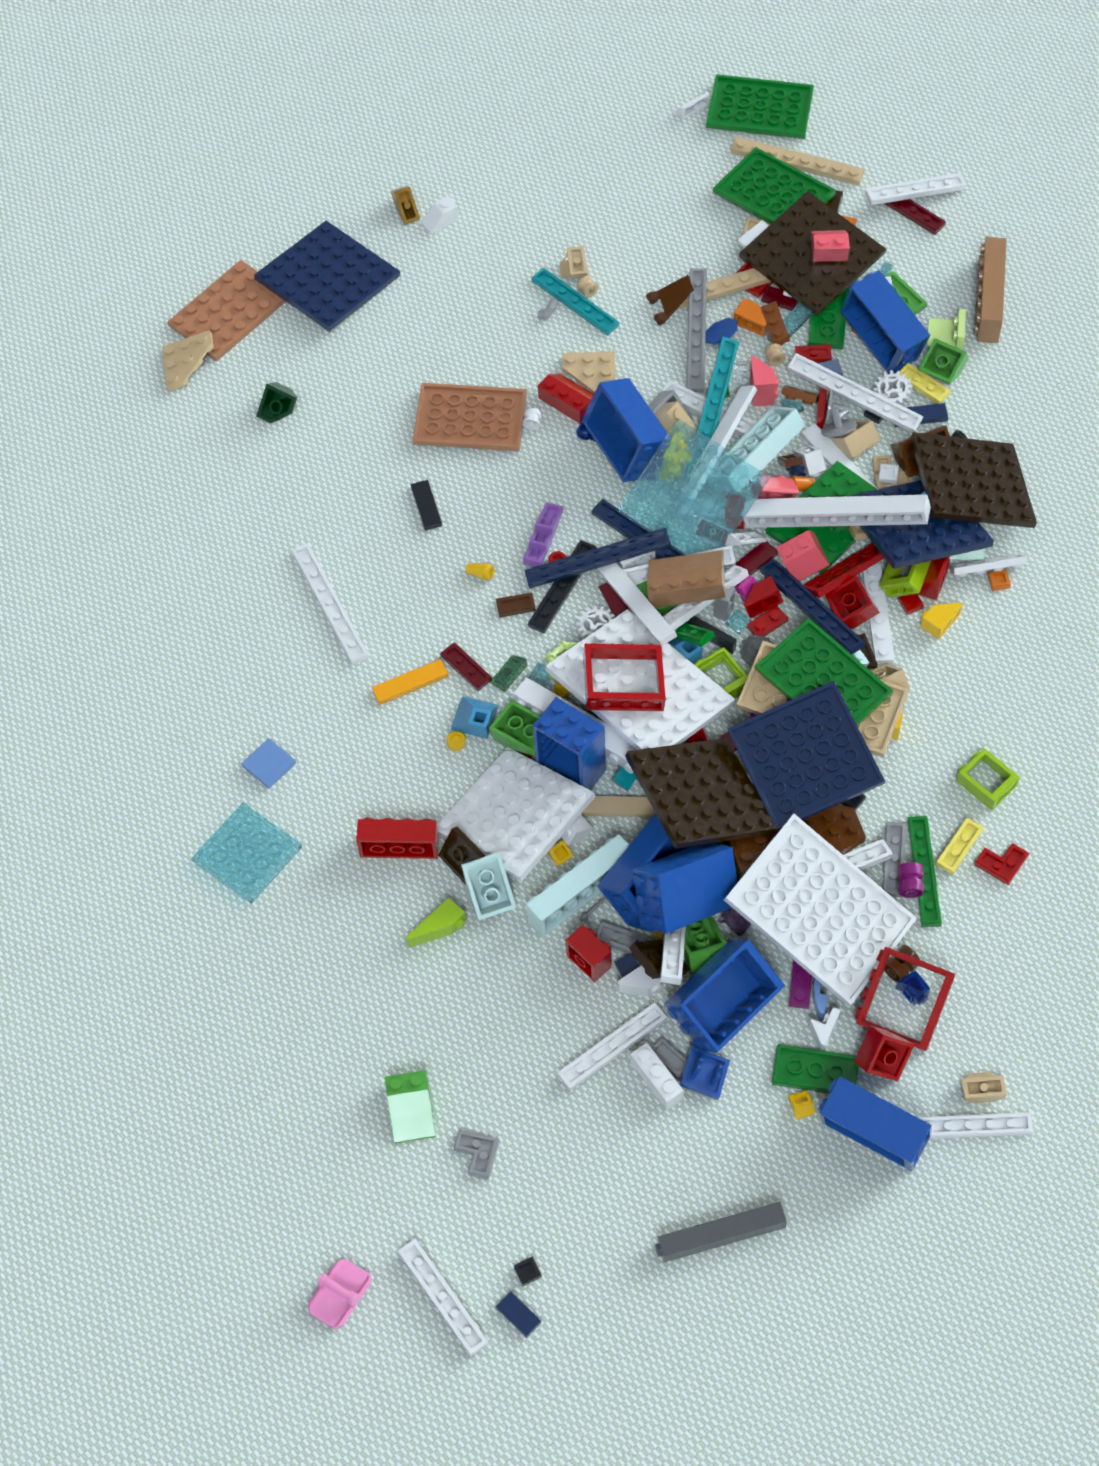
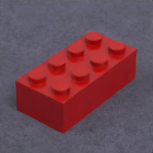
M370 817L358 819L356 842L360 858L438 859L440 838L437 820L428 818L423 820H413L410 818L394 820L392 818L373 819Z

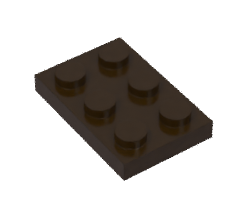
M458 826L451 829L438 855L465 885L466 882L461 865L485 857L483 852Z
M663 939L634 942L629 947L633 957L640 962L649 977L652 979L660 978ZM683 960L682 975H685L690 969Z

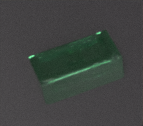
M512 655L492 678L490 683L506 692L527 667V659Z

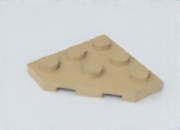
M210 330L162 347L166 388L169 392L185 387L189 382L188 378L193 372L196 373L204 362L202 360L204 356L214 348L213 336Z
M615 351L562 353V372L572 376L578 384L585 389L588 388L594 394L600 382L616 380Z

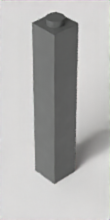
M776 1202L657 1236L658 1244H655L657 1256H662L663 1263L784 1229L786 1228L787 1220L781 1202Z

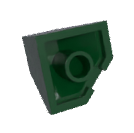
M278 382L267 383L256 417L269 423H274L293 413L298 397L292 389Z

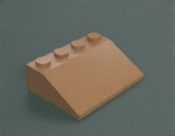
M723 550L649 560L647 595L650 603L654 607L726 598Z

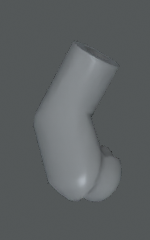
M554 298L550 299L545 311L539 310L538 318L543 319V321L548 320L555 311L558 301Z

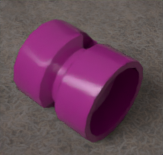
M913 862L900 864L897 867L898 879L900 880L898 882V895L905 898H916L924 895V883H922L924 878L923 865Z

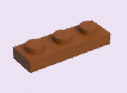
M774 301L761 306L760 308L765 318L772 344L777 343L781 345L789 342L790 338L777 302Z

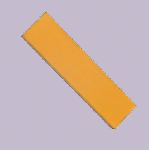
M439 659L373 686L372 691L379 705L447 678L449 675L442 660Z

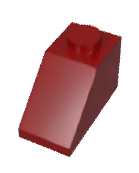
M771 576L754 584L744 603L750 619L784 602Z

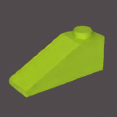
M447 898L406 936L407 945L411 948L453 934L456 930L462 929L466 924V913L450 898Z

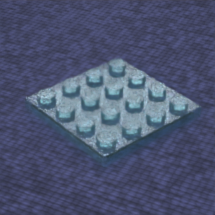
M242 802L191 859L196 865L252 904L299 852L302 844Z

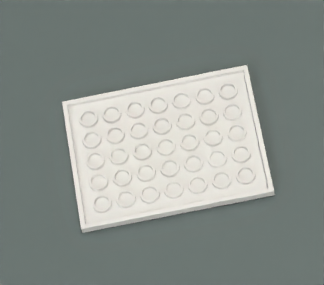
M627 609L547 664L545 671L586 705L583 664L585 643L660 644L639 619ZM669 643L661 646L666 695L664 711L591 710L636 750L681 744L735 704V699ZM591 659L593 692L658 693L655 660Z
M795 814L788 819L724 899L726 903L848 1007L852 1005L870 981L869 977L872 969H877L879 961H876L880 949L884 950L885 947L894 949L917 919Z

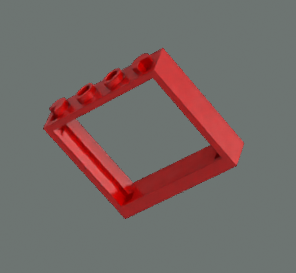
M585 643L583 664L586 710L664 711L666 695L661 645ZM591 659L655 660L658 693L593 692Z
M885 947L884 950L880 949L876 961H879L877 969H872L869 980L872 981L870 988H865L861 998L865 1001L862 1008H857L854 1017L857 1019L856 1024L868 1029L871 1025L887 1030L914 1043V1047L927 1051L956 974L888 947ZM890 955L945 976L921 1042L865 1020Z

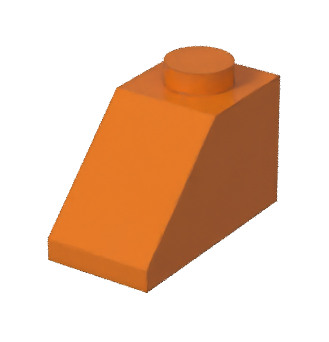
M744 298L734 312V319L738 322L737 326L765 337L767 324L760 305Z

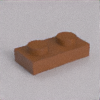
M785 385L782 389L781 394L786 395L785 398L790 400L798 398L803 400L802 403L813 405V403L819 401V394L788 385Z

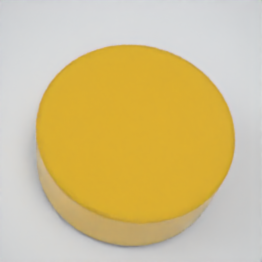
M453 731L447 736L446 740L449 749L460 751L465 747L466 738L462 732Z

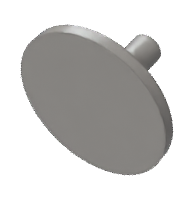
M829 389L824 425H827L830 411L834 407H837L839 412L842 409H846L849 414L850 407L832 404L833 389Z
M834 407L831 409L834 422L824 426L821 433L825 437L845 435L853 431L857 427V423L852 419L841 420L848 414L847 410L842 409L839 412L838 408Z

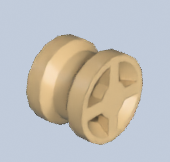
M584 276L577 284L578 290L582 291L586 298L594 296L599 289V286L592 281L590 276Z
M771 344L765 349L768 362L772 366L779 365L786 359L780 344Z

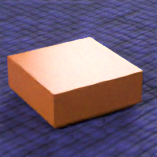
M1006 569L988 572L987 577L992 591L1009 589L1011 587Z

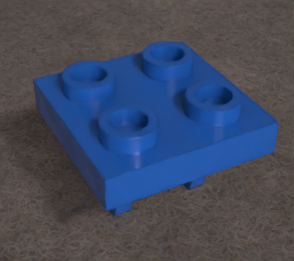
M691 1046L679 1085L718 1100L730 1060Z

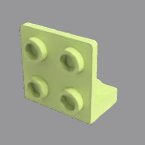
M959 309L958 316H955L954 320L929 318L928 332L931 336L927 341V348H930L934 338L963 350L966 309Z

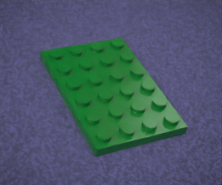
M716 74L706 128L805 139L814 85Z
M757 147L713 187V193L769 224H772L807 191L825 204L835 195L834 188Z
M836 461L799 498L845 497L878 489L842 463ZM849 526L768 527L766 529V534L780 544L808 530L814 532L830 564L827 568L819 571L820 574L830 568L856 542L848 530Z
M810 618L803 622L755 665V670L789 700L835 681L857 726L893 694V690Z

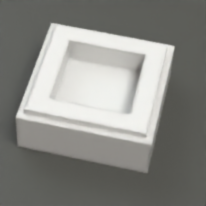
M880 464L878 482L897 484L899 466Z

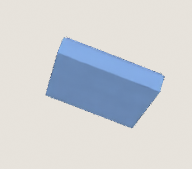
M268 738L241 764L244 769L270 789L296 764V761Z

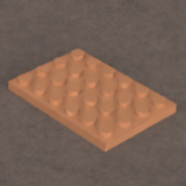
M239 260L167 323L170 328L184 338L210 330L213 336L214 348L210 353L207 352V355L217 362L286 301L256 281L254 274L257 271L242 260Z
M421 383L413 445L520 451L527 389Z

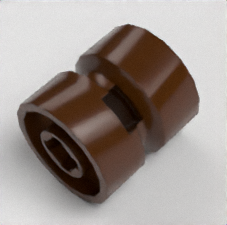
M902 945L896 950L920 960L918 955L906 945ZM890 956L884 971L893 981L901 983L909 976V972H913L918 966Z

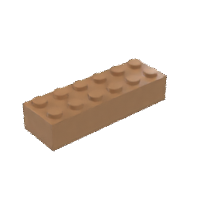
M985 237V243L981 244L980 254L982 255H979L977 279L980 281L977 283V293L980 296L976 298V306L979 310H976L975 313L976 323L974 334H977V342H999L1003 322L1007 238Z

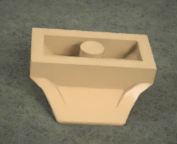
M584 246L567 248L566 256L559 263L561 278H583L588 276Z
M991 1072L970 1073L965 1079L961 1080L965 1102H995L1007 1096L1003 1075L995 1076Z

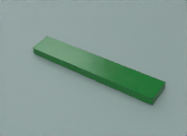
M908 817L907 823L913 863L923 865L924 878L922 883H924V895L917 897L921 927H938L942 925L928 817Z

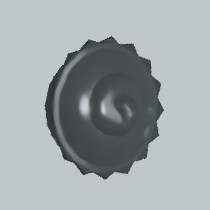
M755 634L753 637L748 636L746 640H743L739 653L746 663L753 666L762 642L774 643L763 635L758 636Z

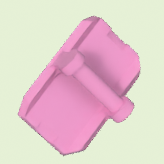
M347 1259L335 1262L328 1274L323 1273L319 1278L317 1284L320 1286L308 1302L309 1314L337 1330L345 1324L370 1286L371 1275Z

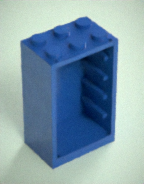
M881 271L870 272L860 282L857 280L852 283L849 292L846 294L847 297L842 303L843 306L840 313L886 372L890 374V371L893 370L895 374L907 363L911 364L918 360L931 335Z
M629 378L599 383L582 422L623 483L653 477L672 439Z
M555 697L533 724L536 762L591 790L606 771L605 726Z
M653 816L597 887L627 926L654 932V930L641 927L636 890L633 882V869L693 846L675 849L659 818Z
M716 843L696 845L634 868L633 882L636 890L641 927L667 934L732 908L724 899L737 884L733 847Z
M730 939L664 1005L668 1009V1015L676 1019L680 1024L679 1028L681 1031L691 1037L694 1047L704 1051L719 1052L785 987V984L749 939Z
M841 1076L837 1081L833 1080L828 1090L830 1091L828 1099L824 1098L818 1108L822 1124L912 1172L932 1135V1125Z

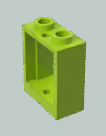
M931 561L912 565L909 575L899 578L902 568L893 569L888 563L879 587L889 598L918 594Z
M724 647L713 651L707 658L700 659L694 664L705 673L723 663L735 677L736 681L722 689L733 698L741 695L748 676Z
M984 748L980 753H974L967 765L963 764L959 768L956 782L989 809L993 810L1018 786L1020 776ZM982 761L1006 779L992 794L968 775Z

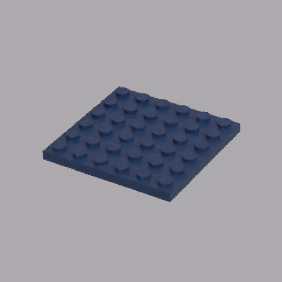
M324 221L254 274V278L324 329L331 331L400 276V270L328 221Z
M922 480L848 497L921 495L924 492ZM930 513L927 524L860 526L893 569L993 547L994 540L979 522L931 518Z
M835 681L727 729L761 801L772 818L773 824L777 827L776 832L780 831L793 814L803 821L885 784V779Z

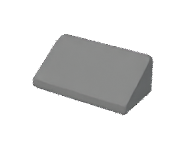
M732 586L726 589V598L714 599V617L724 621L728 620L734 609L735 587Z

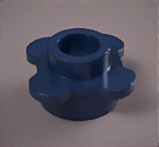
M801 465L791 466L786 470L789 471L790 476H806L804 473L805 467Z

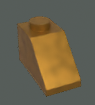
M410 186L392 190L391 195L403 223L408 224L419 220L420 216Z

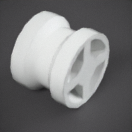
M535 408L526 409L524 411L523 427L528 430L539 429V420L542 417L541 411Z

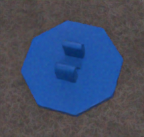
M725 318L715 322L706 330V343L716 345L721 342L722 337L730 338L737 331V320Z

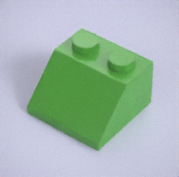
M934 338L918 370L951 384L961 374L967 363V352Z

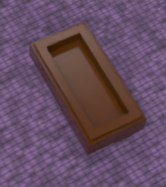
M796 454L779 456L777 458L778 464L783 467L803 464L802 458Z
M532 592L496 599L499 618L536 611Z

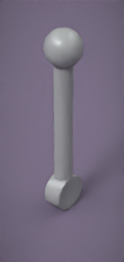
M604 896L586 913H582L581 919L586 921L588 916L607 900Z

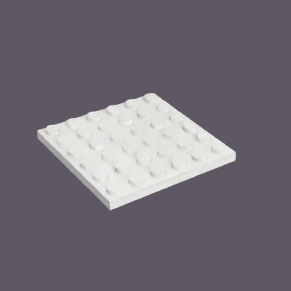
M507 747L437 824L438 832L441 837L447 839L451 829L458 826L485 856L500 852L506 873L522 882L596 796L591 790Z

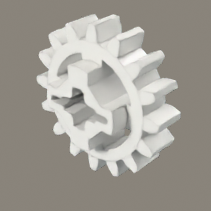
M891 370L889 375L884 372L883 378L878 376V382H874L875 388L873 391L901 406H903V401L909 402L908 397H912L913 388L911 379H907L906 374L901 376L900 371L894 374L893 370Z
M594 605L592 610L587 607V612L581 611V616H577L576 629H578V636L582 635V640L607 624V622L614 619L615 615L610 614V609L604 611V606L597 609V606Z

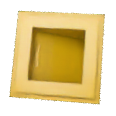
M563 839L558 840L547 852L557 867L574 856Z
M807 1090L787 1096L795 1119L815 1114L814 1102Z

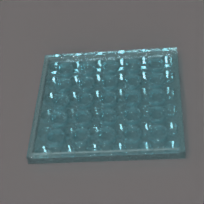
M678 418L618 509V512L649 532L666 527L672 547L684 555L725 547L728 534L735 533L770 477Z

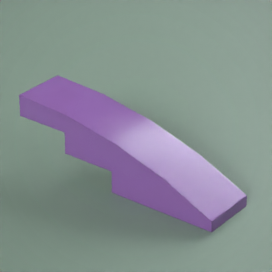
M546 502L535 524V531L529 541V548L523 558V564L532 567L543 564L563 513V506Z

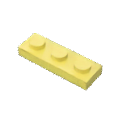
M907 363L900 370L901 376L906 374L907 379H911L913 389L934 403L940 404L950 395V389L919 371L910 363Z
M966 818L937 860L936 866L953 875L983 832L984 827Z

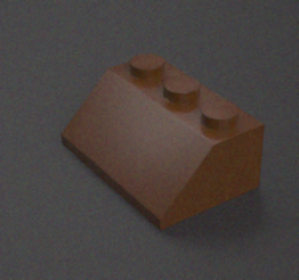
M947 425L922 432L925 434L950 436ZM909 437L890 444L895 461L907 477L910 478L920 474L911 438Z

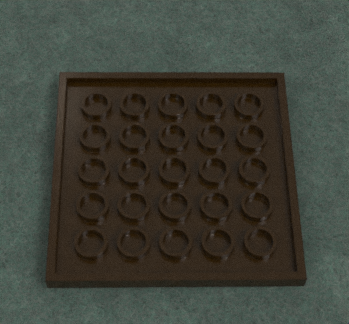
M807 191L739 253V257L818 316L886 253V248ZM846 230L849 235L850 246L848 261L813 262L810 232Z
M912 433L910 438L925 494L928 495L931 506V518L1035 528L1037 521L1014 444Z
M726 738L627 751L625 758L675 849L776 832L777 827L773 824L772 818L769 816L755 787Z

